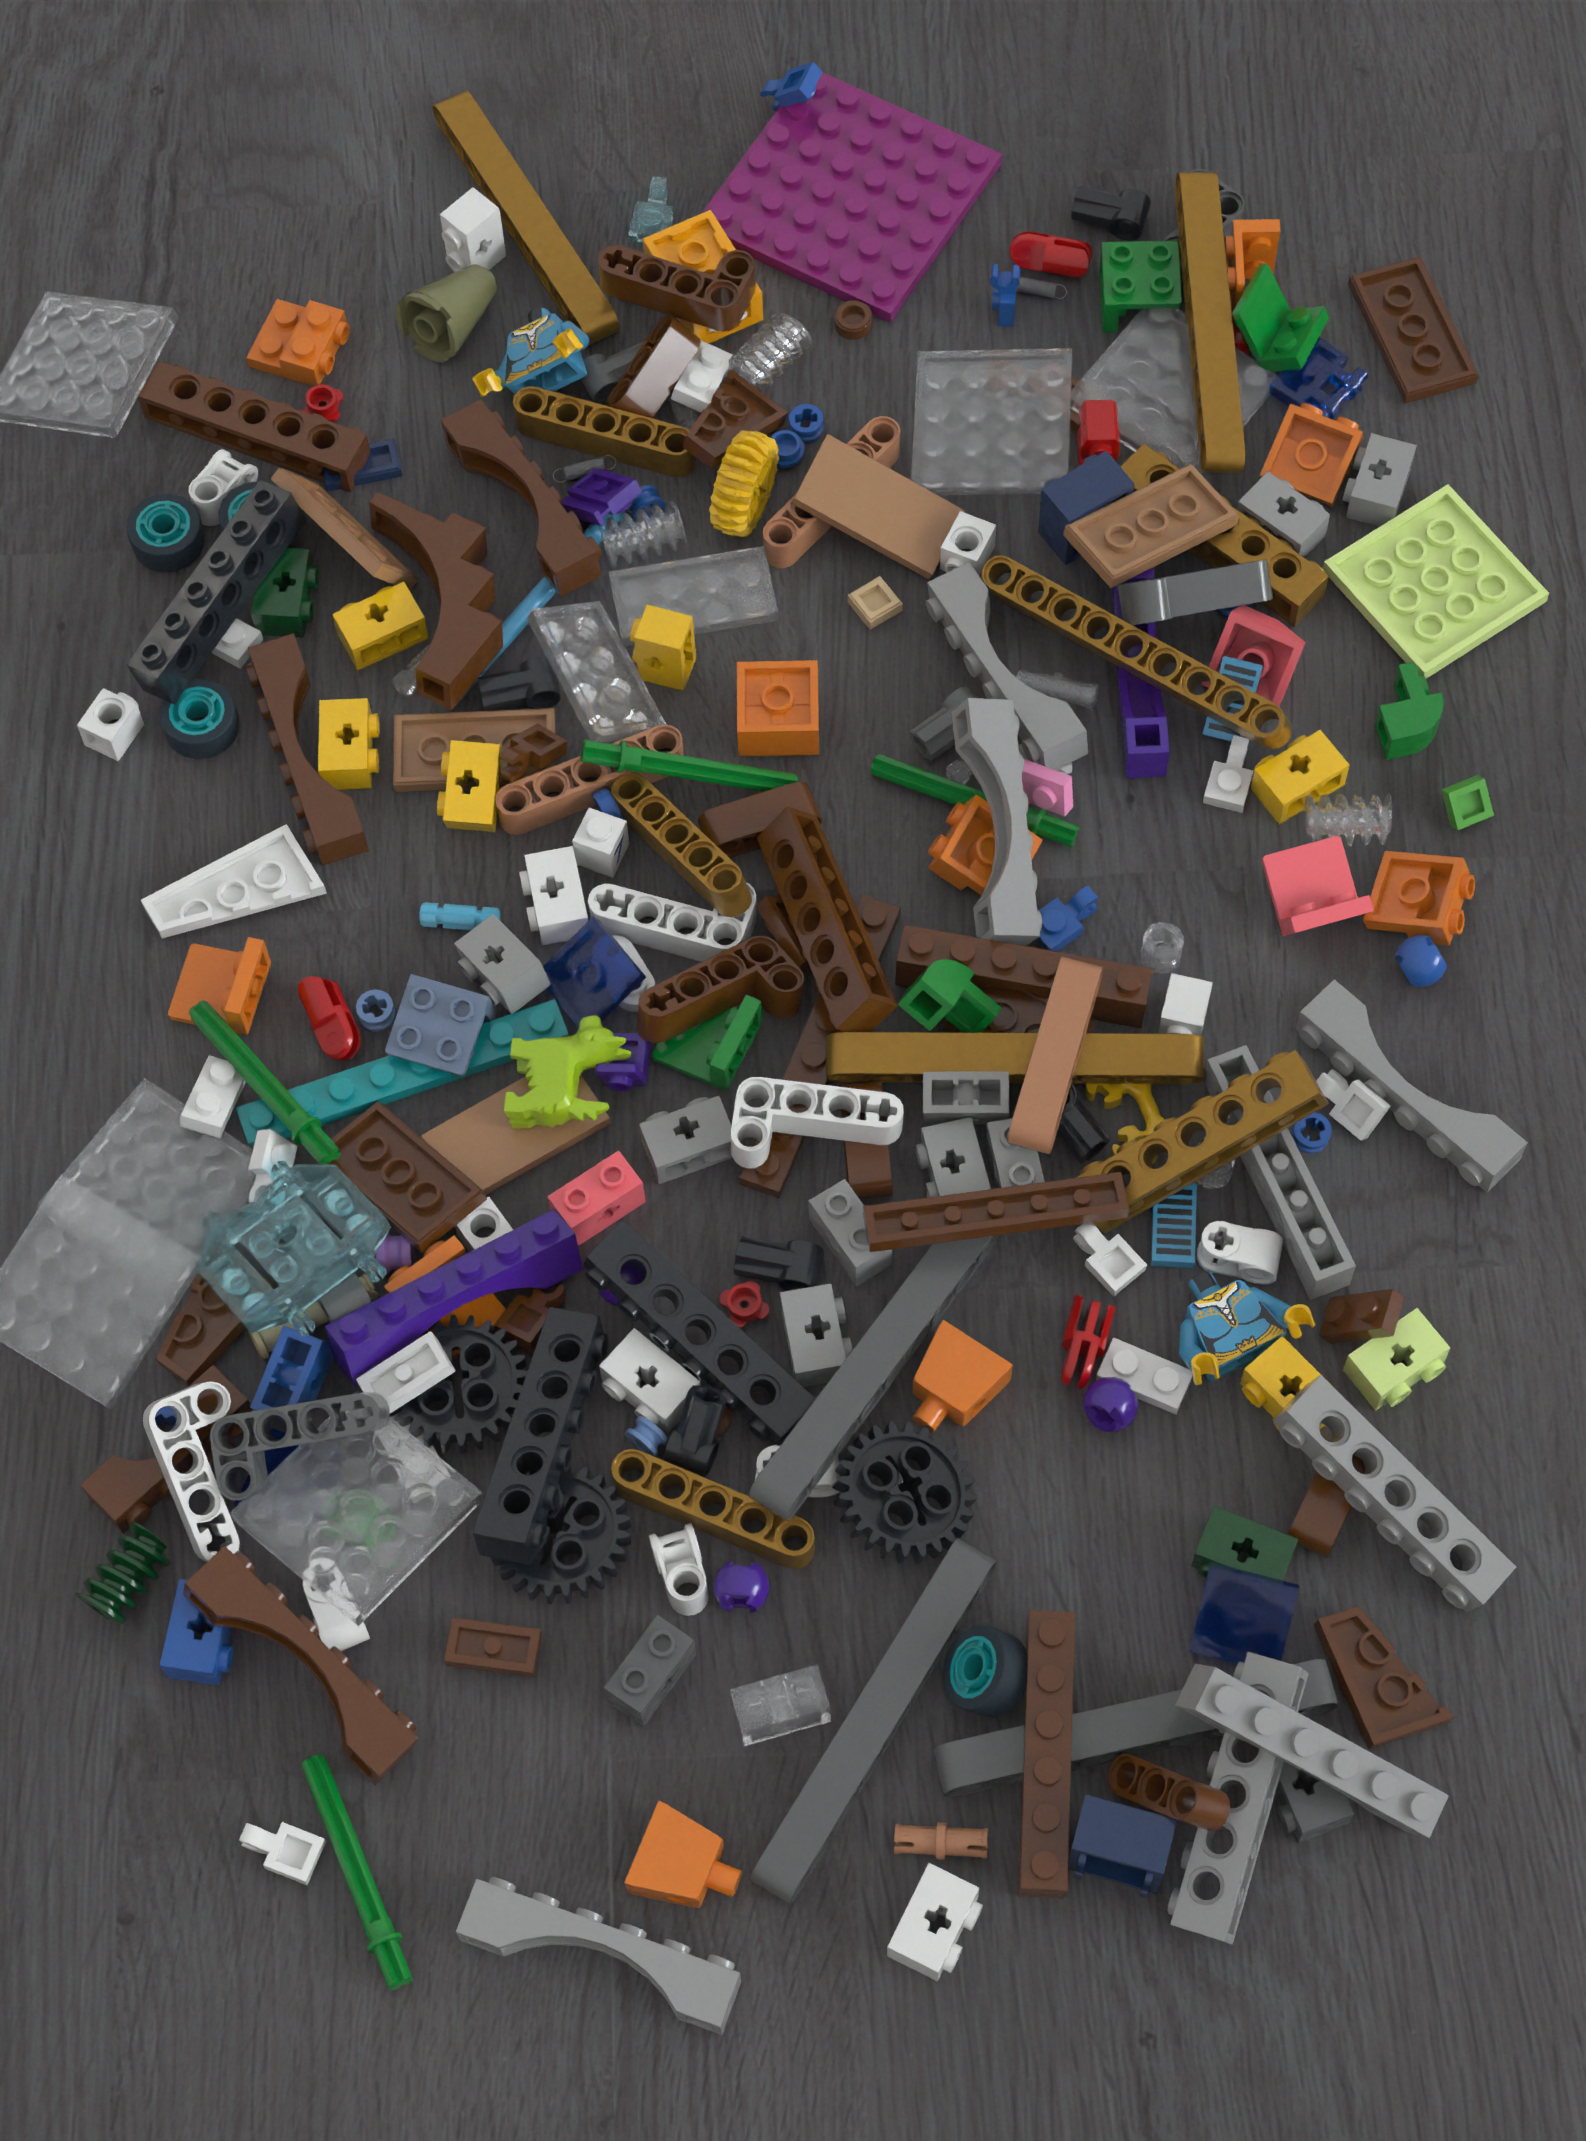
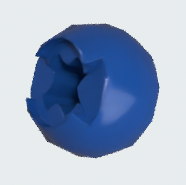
M1416 935L1407 938L1395 953L1396 960L1413 987H1426L1435 984L1442 978L1447 968L1444 959L1430 936Z

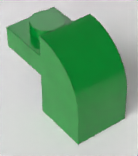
M1414 662L1398 665L1393 687L1399 702L1379 706L1374 727L1386 760L1420 752L1432 742L1438 729L1444 706L1442 692L1429 695L1427 680L1423 675L1419 676Z
M948 959L933 962L905 991L897 1004L929 1031L945 1017L963 1033H981L997 1017L1002 1009L1001 1006L970 981L975 973L974 971L959 962Z

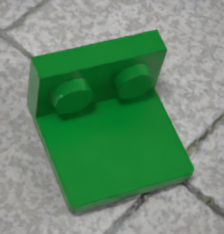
M1177 241L1102 242L1099 266L1102 333L1117 332L1119 317L1126 316V309L1181 307L1179 246Z
M1267 263L1259 264L1233 311L1235 324L1243 334L1250 353L1255 358L1262 373L1302 369L1329 319L1324 306L1298 307L1290 310Z
M745 995L739 1008L734 1006L667 1041L657 1043L652 1052L653 1061L727 1092L763 1023L761 1001Z

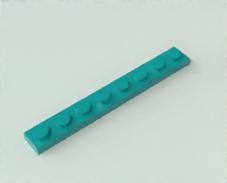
M554 999L515 1012L512 1015L509 1014L483 1023L464 1076H458L389 1055L287 1091L311 1117H318L322 1122V1126L365 1112L377 1101L385 1105L517 1060L511 1059L510 1056L512 1038H522L524 1041H530L540 1038L567 1037L569 1034ZM262 1099L236 1107L250 1150L254 1148L257 1131L271 1129L285 1139L292 1136V1133L286 1128L284 1123Z

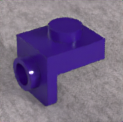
M613 1033L614 1037L626 1038V1043L619 1048L631 1051V1057L625 1060L612 1061L608 1064H596V1075L609 1089L616 1091H629L632 1089V1086H646L651 1042L645 1041L640 1037L639 1033Z

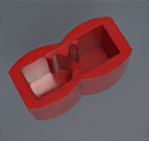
M1114 400L1084 401L1079 409L1080 428L1077 431L1078 467L1084 464V459L1093 454L1098 456L1105 451L1117 462V457L1120 453V437L1116 402Z

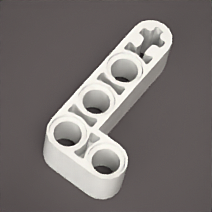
M746 882L752 896L750 907L739 916L727 917L720 914L715 908L713 911L625 887L602 884L590 892L588 907L592 927L603 935L622 936L635 944L703 962L751 937L757 921V900L754 888ZM644 917L656 919L648 924L638 922ZM685 927L695 930L690 934H680L677 932ZM723 938H730L734 940V942L729 945H721L717 943V941Z
M750 1077L739 1085L736 1093L731 1126V1155L737 1164L745 1168H756L762 1165L767 1160L770 1152L772 1132L889 1145L895 1142L902 1132L903 1104L899 1098L887 1092L764 1077ZM751 1099H760L766 1104L754 1108L746 1103ZM794 1104H802L808 1110L802 1113H795L788 1108ZM837 1109H844L851 1113V1115L846 1118H837L831 1113ZM860 1112L865 1113V1120H860ZM880 1116L888 1117L887 1122L879 1121ZM749 1137L760 1141L754 1147L744 1146L740 1142Z
M212 1381L192 1385L156 1400L148 1405L143 1415L145 1431L193 1550L205 1562H208L217 1551L207 1550L206 1545L212 1542V1536L208 1528L200 1527L198 1529L197 1523L208 1522L218 1517L219 1522L210 1523V1526L216 1536L225 1537L226 1542L220 1545V1550L226 1546L234 1554L239 1550L240 1545L237 1531L196 1432V1429L224 1417L230 1409L231 1399L229 1392L220 1383ZM205 1389L214 1392L218 1400L217 1408L210 1415L202 1413L197 1406L198 1395ZM164 1406L171 1408L177 1418L176 1425L169 1432L161 1431L155 1422L156 1413ZM186 1448L193 1456V1465L189 1471L181 1474L174 1469L172 1457L178 1449ZM198 1489L204 1490L210 1499L208 1509L200 1515L193 1513L189 1507V1498Z

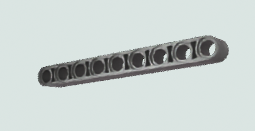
M998 1235L932 1244L760 1472L751 1487L749 1498L785 1521H789L989 1254Z
M959 1538L955 1540L766 1847L751 1874L750 1881L790 1905L793 1903L988 1583L997 1565L996 1559Z
M1316 1659L1293 1664L1302 1667L1309 1673L1298 1713L1305 1717L1326 1713L1339 1706L1326 1660ZM1182 1689L1072 1714L1071 1771L1112 1762L1122 1754L1139 1756L1222 1737L1224 1734L1220 1733L1219 1729L1175 1706ZM1025 1725L948 1742L934 1748L933 1754L943 1795L945 1797H957L1023 1782Z

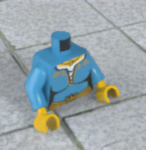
M545 308L532 309L528 313V324L509 334L507 351L499 369L496 371L492 368L483 370L476 374L472 380L481 397L492 390L498 392L505 387L514 394L528 386L554 392L587 376L580 351L588 346L589 337L572 322H563L556 314L550 313Z
M1205 1271L1192 1278L1188 1283L1197 1301L1187 1307L1185 1320L1180 1325L1179 1356L1192 1371L1194 1384H1202L1201 1375L1203 1374L1212 1383L1253 1362L1281 1336L1285 1338L1286 1330L1284 1327L1288 1328L1291 1336L1297 1339L1302 1336L1299 1325L1308 1324L1314 1327L1315 1323L1309 1307L1304 1304L1290 1306L1256 1287H1248L1242 1280H1237L1220 1288L1211 1271Z

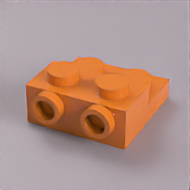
M277 299L246 357L248 367L306 385H320L324 376L329 375L333 369L335 354L339 346L345 345L348 340L350 324L347 323L345 311L309 300L306 307Z
M1301 403V406L1298 407L1290 404L1261 470L1260 479L1268 471L1278 479L1288 481L1294 490L1303 496L1333 507L1343 481L1354 463L1358 448L1363 442V431L1358 430L1359 425L1347 418L1338 417L1335 421L1322 416L1323 411L1313 405Z
M976 794L965 804L958 802L946 819V823L951 825L950 830L946 836L940 834L935 839L927 854L933 857L928 869L961 891L968 886L982 895L992 871L995 854V832L989 804ZM1029 831L1033 838L1032 861L1043 839Z
M1385 851L1370 896L1374 911L1365 913L1363 918L1364 924L1367 929L1407 933L1408 938L1416 935L1430 936L1434 944L1450 946L1453 934L1460 935L1463 931L1465 916L1461 907L1464 899L1470 900L1474 895V875L1470 874L1464 858Z

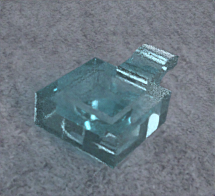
M652 176L648 202L636 201L629 228V241L643 243L642 238L671 227L674 210L673 206L666 205L669 190L666 189L667 178Z

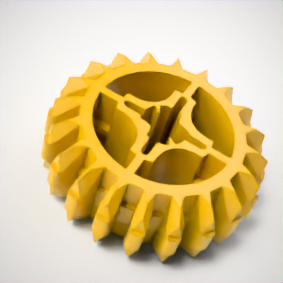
M747 430L740 431L732 439L717 471V478L713 484V494L710 498L712 503L709 511L713 528L721 530L722 533L730 536L747 537L757 527V523L761 519L767 502L771 497L772 487L775 484V475L778 471L779 449L775 439L769 438L766 434L757 431Z

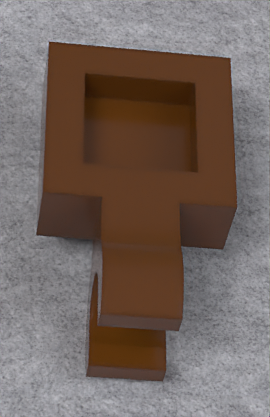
M537 723L510 738V747L503 750L500 754V758L509 764L501 769L498 775L509 782H515L521 778L529 765L541 769L566 755L568 741Z

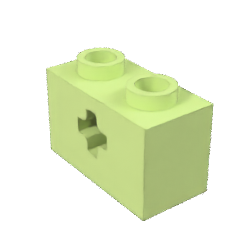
M1416 1308L1398 1320L1394 1336L1371 1339L1350 1353L1343 1371L1376 1411L1386 1403L1393 1407L1403 1401L1411 1393L1410 1387L1419 1380L1423 1379L1427 1383L1441 1374L1446 1368L1444 1362L1450 1347L1420 1310ZM1392 1359L1397 1363L1395 1366L1391 1362ZM1402 1360L1407 1363L1406 1366L1401 1362Z

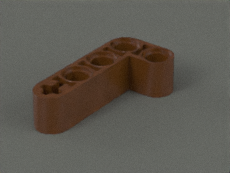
M620 245L608 246L598 256L601 289L606 294L667 315L671 314L673 317L716 331L725 332L737 327L756 289L754 259L749 253L741 250L726 253L721 258L713 275Z
M766 936L751 937L641 993L638 1003L637 1032L645 1041L651 1043L667 1041L742 1003L745 995L760 1000L763 1008L772 1016L777 1018L792 1017L801 1008L804 974L773 939Z

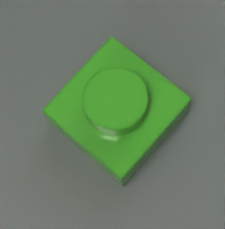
M1479 775L1441 790L1450 826L1456 830L1494 816L1485 778Z

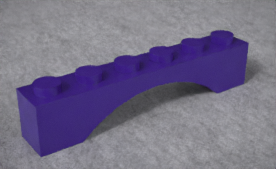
M1154 567L1121 584L1154 579ZM1115 586L1110 588L1112 614L1122 619L1118 587ZM1155 622L1133 625L1156 638ZM1143 645L1131 647L1127 657L1133 658L1138 656L1143 649ZM1116 665L1125 778L1166 777L1169 741L1167 718L1161 690Z
M553 1209L326 1325V1333L336 1364L355 1388L359 1386L356 1380L358 1377L416 1341L423 1332L438 1320L463 1304L484 1295L506 1289L524 1287L546 1289L583 1270L574 1231Z

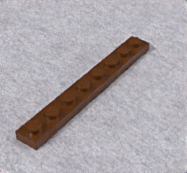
M862 894L856 909L880 963L900 918L901 907ZM821 993L817 997L782 1080L821 1085L829 1084L830 1080L826 1078L827 1036L843 1031L836 1029L831 1023L829 1011ZM794 1104L788 1108L795 1113H802L808 1110L802 1104ZM772 1132L770 1152L767 1160L756 1168L744 1167L739 1177L740 1185L780 1198L806 1136ZM756 1139L753 1147L758 1145L760 1141Z

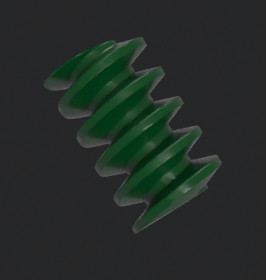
M131 1522L129 1525V1529L135 1538L121 1535L117 1540L123 1552L113 1549L107 1552L106 1556L112 1567L104 1564L96 1566L95 1571L101 1581L87 1578L83 1583L90 1596L78 1592L75 1593L80 1600L104 1618L122 1624L126 1620L119 1608L125 1606L135 1610L137 1607L130 1595L132 1591L144 1595L149 1592L141 1581L143 1577L156 1581L160 1578L153 1567L154 1563L165 1566L171 1564L164 1553L167 1546L157 1536L135 1522Z

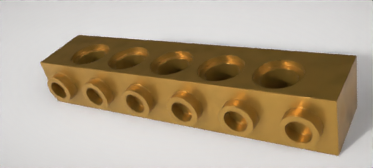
M1143 444L1120 466L1134 482L1133 492L1179 470L1178 467L1170 462L1165 454L1154 451L1146 444ZM1223 497V499L1232 507L1230 502L1225 497ZM1232 507L1239 515L1237 525L1224 531L1226 533H1220L1188 549V551L1212 568L1267 559L1273 599L1260 603L1295 627L1324 598L1329 575L1324 572L1319 564L1314 561H1308L1295 552L1288 542L1280 538L1277 539L1263 529L1256 519L1249 516L1246 517ZM1246 553H1254L1257 556H1251ZM1277 575H1284L1289 578H1281Z
M1296 1050L1290 1053H1279L1266 1062V1067L1252 1075L1244 1074L1235 1078L1228 1085V1089L1215 1097L1206 1096L1199 1099L1191 1106V1111L1177 1119L1173 1117L1160 1122L1155 1126L1154 1132L1141 1140L1134 1139L1124 1143L1117 1149V1154L1103 1162L1095 1161L1085 1166L1076 1178L1121 1172L1122 1175L1131 1174V1181L1125 1188L1129 1205L1128 1218L1093 1222V1224L1106 1234L1328 1105L1327 1099L1303 1058ZM1275 1087L1281 1088V1094L1276 1101L1264 1103V1096L1268 1090ZM1243 1109V1117L1238 1123L1226 1125L1227 1117L1232 1111ZM1206 1131L1205 1139L1199 1146L1189 1147L1190 1138L1194 1133ZM1167 1152L1168 1160L1166 1164L1161 1168L1152 1169L1154 1158L1160 1153Z

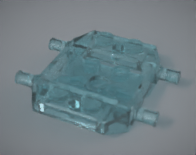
M278 1161L277 1163L282 1171L276 1164L273 1165L271 1173L276 1179L266 1187L256 1202L235 1209L222 1220L217 1213L211 1212L208 1215L213 1223L207 1216L203 1218L202 1225L208 1231L197 1265V1271L250 1333L290 1322L301 1336H307L309 1333L305 1326L313 1332L316 1324L303 1310L360 1268L372 1282L380 1281L375 1271L382 1279L384 1278L386 1268L374 1256L391 1226L386 1217L337 1165L295 1164L290 1168L285 1161ZM300 1195H302L314 1207V1209L327 1221V1223L341 1236V1240L303 1201ZM288 1233H297L292 1241L279 1244L283 1236ZM240 1242L279 1285L278 1288L274 1290L234 1246L236 1243Z

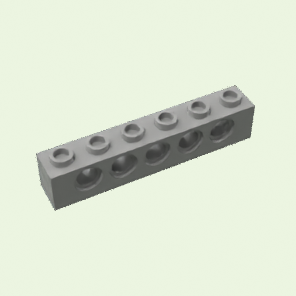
M1247 1045L1207 1059L1204 1084L1210 1096L1215 1097L1227 1090L1228 1085L1235 1078L1244 1074L1252 1075L1259 1071ZM1269 1090L1264 1096V1103L1274 1102ZM1243 1109L1232 1111L1227 1117L1226 1125L1238 1123L1243 1117ZM1288 1128L1240 1155L1277 1233L1283 1238L1285 1250L1309 1299L1312 1300L1349 1286L1356 1265Z
M1322 1375L1306 1384L1273 1420L1280 1428L1279 1432L1282 1438L1291 1446L1300 1448L1312 1460L1314 1469L1327 1480H1333L1345 1492L1344 1496L1347 1502L1356 1510L1365 1512L1377 1524V1530L1387 1541L1392 1544H1398L1410 1556L1409 1560L1412 1566L1421 1574L1430 1576L1443 1589L1444 1597L1455 1607L1468 1612L1484 1605L1516 1568L1482 1532ZM1320 1423L1326 1425L1331 1430L1333 1435L1332 1442L1326 1441L1321 1436L1319 1431ZM1353 1455L1363 1461L1365 1465L1364 1474L1357 1472L1353 1467ZM1385 1487L1390 1488L1396 1494L1397 1506H1393L1387 1501L1384 1493ZM1418 1519L1423 1520L1428 1525L1430 1530L1429 1539L1420 1534L1417 1527ZM1451 1551L1457 1553L1461 1558V1571L1452 1565L1450 1560Z
M1247 1652L1245 1662L1240 1661L1237 1664L1233 1677L1298 1712L1309 1673L1300 1666ZM1219 1730L1220 1733L1224 1734L1220 1751H1214L1208 1763L1207 1778L1211 1779L1210 1786L1227 1793L1228 1789L1233 1785L1242 1784L1246 1790V1799L1241 1806L1230 1808L1229 1816L1220 1829L1207 1831L1198 1827L1194 1842H1187L1181 1859V1869L1185 1870L1181 1888L1175 1887L1171 1894L1168 1914L1172 1915L1170 1925L1233 1945L1284 1761L1259 1749V1753L1253 1761L1242 1763L1238 1756V1750L1244 1741ZM1228 1829L1233 1835V1845L1228 1852L1217 1854L1213 1849V1838L1219 1831ZM1216 1875L1220 1881V1891L1215 1898L1204 1900L1200 1894V1884L1205 1877Z

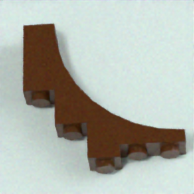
M377 492L369 501L371 529L396 542L417 561L431 580L440 601L439 623L430 647L415 668L417 694L452 710L503 648L502 620L486 612L495 601L494 574L479 565L487 555L486 528L474 520L466 519L453 512L445 522H442L433 515L422 513L405 505L398 499H392Z

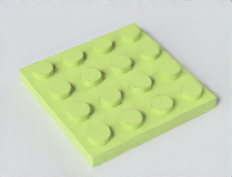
M1449 484L1327 559L1323 565V570L1329 575V578L1404 662H1414L1419 676L1423 675L1426 679L1547 602L1549 592Z

